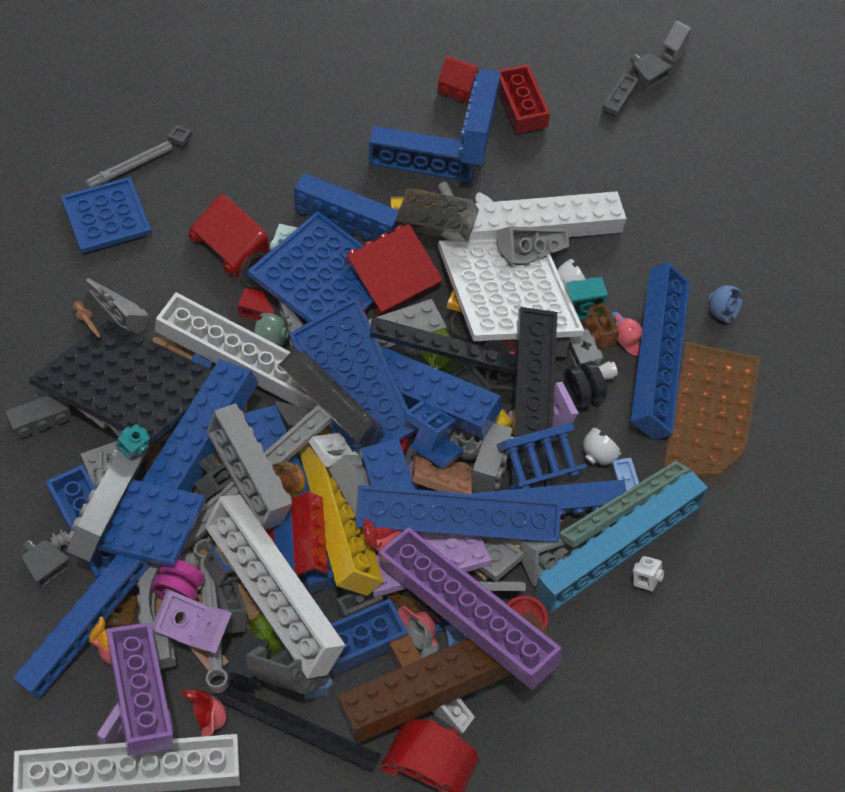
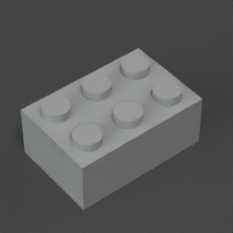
M496 423L492 424L484 437L472 471V491L480 493L499 490L502 481L501 477L506 471L507 460L510 458V454L506 450L499 452L497 444L514 438L512 436L513 428Z

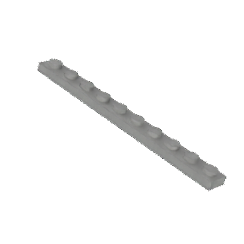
M319 404L264 452L266 458L271 461L274 472L303 448L312 436H316L333 421L332 417ZM231 481L203 506L181 555L208 532L205 524L220 496L241 495L234 481Z

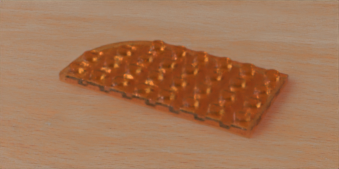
M686 342L679 376L673 435L668 437L663 468L674 461H678L690 468V472L693 471L697 477H707L729 469L741 458L748 442L760 357Z

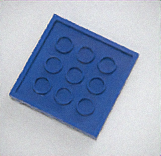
M130 177L61 196L81 254L152 234L151 227Z
M131 479L96 547L101 551L175 568L206 501L205 495Z

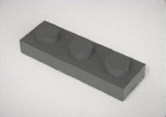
M623 73L603 103L602 110L617 116L636 88L639 79Z

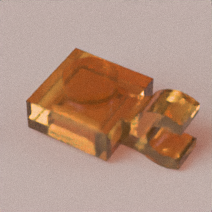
M398 592L388 594L387 599L390 598L393 605L405 606L413 613L421 611V608L404 594L403 596Z

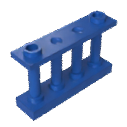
M572 422L505 440L497 444L499 452L506 450L510 454L518 483L511 485V490L530 488V484L568 474L569 477L581 474L580 470L586 468V464L576 466L567 436H569L568 432L575 430ZM556 436L557 439H560L568 469L559 470L550 442L552 441L551 437ZM536 441H540L544 446L552 471L551 474L544 476L542 474L534 449ZM523 445L524 449L526 448L535 475L533 479L526 480L517 453V450H519L518 446Z

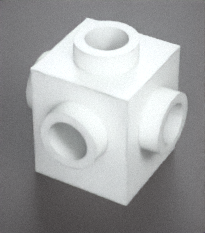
M643 556L633 569L634 586L653 591L658 582H661L664 577L662 561Z

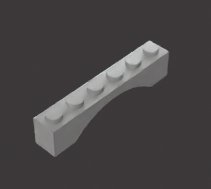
M146 561L150 567L137 582L140 590L137 600L141 607V613H139L140 624L150 622L152 628L156 618L155 605L157 595L152 591L151 584L156 575H160L159 568L161 564ZM152 631L159 668L176 666L175 647L166 636Z

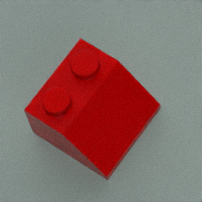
M447 56L438 80L437 93L468 104L475 76L478 74V66Z

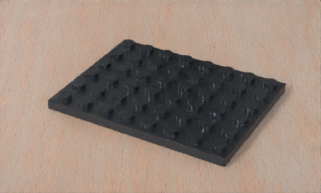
M107 320L97 328L100 338L92 331L29 378L31 385L121 431L137 424L148 432L150 437L148 445H151L182 419L212 370Z

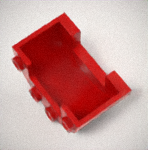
M411 719L400 725L379 770L396 778H399L402 772L439 789L438 792H465L479 762V757L477 755L478 751L459 737V733L451 728L445 729L432 719L427 721Z

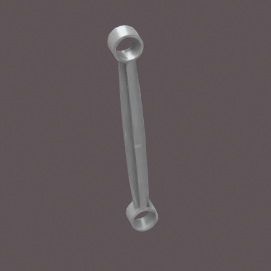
M202 539L194 547L197 560L200 561L201 572L205 577L201 587L202 601L206 606L218 608L215 581L203 562L207 555L198 553L211 540ZM220 641L216 654L208 652L210 671L206 675V682L209 690L214 693L225 691L229 685L227 673L222 669ZM220 675L225 678L224 682L220 685L215 686L210 683L214 676Z

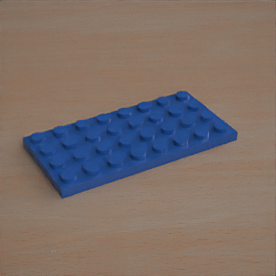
M355 297L289 334L321 407L333 419L329 424L332 433H340L350 449L357 452L359 456L360 448L396 439L402 441L419 430L403 419L405 412L409 408L377 338L369 337L371 325L359 299Z

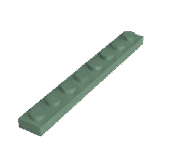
M674 461L559 532L560 539L573 548L616 522L620 517L629 514L636 506L645 504L652 495L661 493V490L666 485L674 484L682 474L687 475L690 472V468L678 461Z

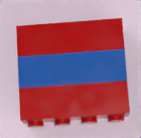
M308 491L291 499L292 505L283 524L265 530L297 576L313 569L323 573L328 572L323 497Z

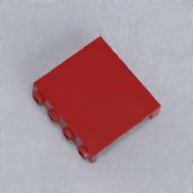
M410 224L404 227L400 225L393 230L394 232L390 234L384 233L379 236L377 241H368L363 245V248L359 250L355 248L349 251L344 260L345 264H352L376 304L377 308L374 312L377 317L439 286L443 281Z

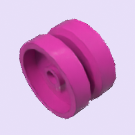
M178 560L175 568L165 565L160 566V575H156L151 589L162 599H164L166 591L171 590L195 601L197 597L196 591L201 589L205 577L194 566Z

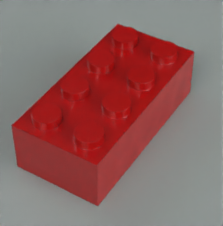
M529 64L496 70L501 71L498 93L515 133L547 128L550 112Z

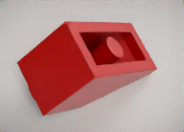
M245 288L238 303L239 316L257 321L263 317L260 316L262 313L275 314L263 292Z

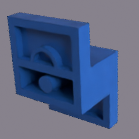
M422 400L405 412L403 419L408 421L411 426L419 428L411 448L420 456L426 457L436 466L445 469L462 455L464 449L448 439L456 419L425 400Z

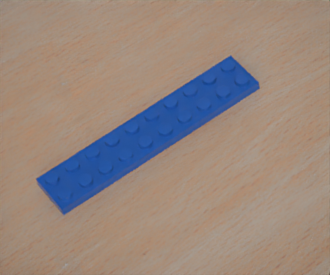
M358 485L355 527H364L363 520L368 519L374 524L375 528L385 527L393 530H405L409 527L413 531L559 542L561 501Z

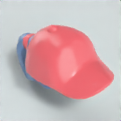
M613 312L605 321L607 325H613V336L629 354L639 356L643 328L637 321L623 318L618 312Z

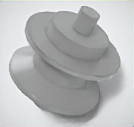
M60 529V534L58 535L51 533L50 544L58 548V550L61 551V546L63 545L69 546L68 542H66L69 534L67 535L66 531L63 532Z

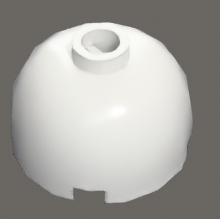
M572 259L564 262L557 270L564 287L567 282L586 280L579 267L572 265L574 263Z
M592 428L583 441V450L587 454L585 456L586 460L592 465L594 463L604 466L612 464L622 454L619 452V447L607 435H599L601 432L599 429Z

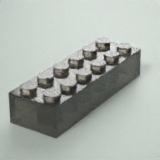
M294 348L279 364L362 447L376 445L385 435L380 430L383 426L304 350L300 352Z

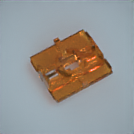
M127 594L105 620V628L110 629L133 625L138 601L137 597ZM123 609L121 613H115V610Z

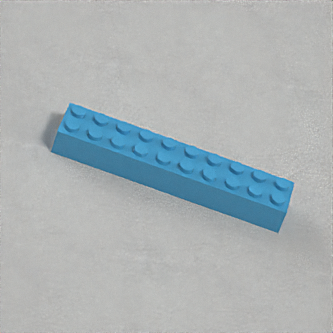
M693 471L687 475L682 474L674 484L666 485L661 490V493L649 497L642 506H636L631 511V514L620 517L615 525L612 527L607 526L596 538L591 537L585 546L574 549L569 557L558 560L553 568L541 572L538 576L535 597L551 614L702 506L708 487Z

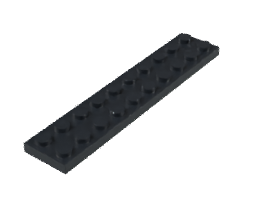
M526 307L518 309L512 430L514 438L553 427L558 313L556 311ZM536 441L534 449L543 476L551 474L544 446L540 441ZM523 445L518 446L519 450H517L525 478L526 480L533 479L535 475L526 448L524 449ZM512 461L510 486L518 483ZM550 479L530 484V488L550 486Z

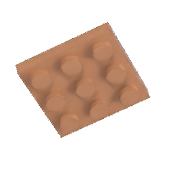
M416 451L414 452L412 482L440 492L472 494V472L469 465L464 462L454 461L443 469L436 466L426 457L420 456Z

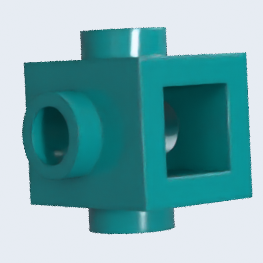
M137 424L131 428L127 427L121 432L116 447L131 460L137 454L142 455L149 448V434Z

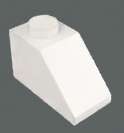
M460 698L431 710L437 717L461 733L466 730L475 718Z

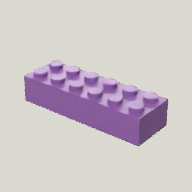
M151 623L107 629V645L127 755L133 756L172 749L173 733Z

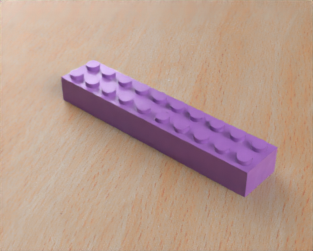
M411 528L405 529L379 551L380 564L383 569L531 690L562 663V648Z

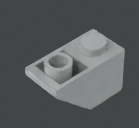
M677 20L663 44L661 55L675 63L686 52L691 28Z

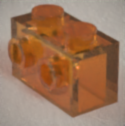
M606 303L588 307L584 322L586 327L590 329L591 335L594 336L598 348L616 345L619 330Z

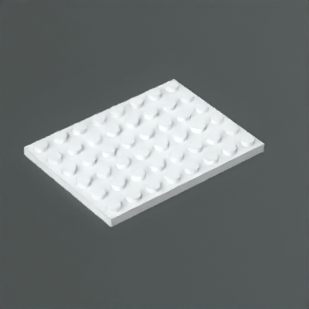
M497 239L439 241L438 248L473 341L517 340L518 309L520 307L558 312L556 337L583 336L584 329L550 254L526 264L509 263L498 249Z

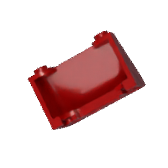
M225 194L215 198L189 228L188 236L191 241L197 243L204 241L223 259L225 272L228 275L231 274L235 279L247 272L269 253V242L266 232Z

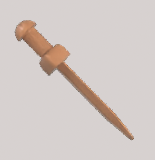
M76 301L73 304V309L77 310L76 317L85 321L94 334L100 338L99 331L90 319L92 316L91 311L84 309V304L81 301Z

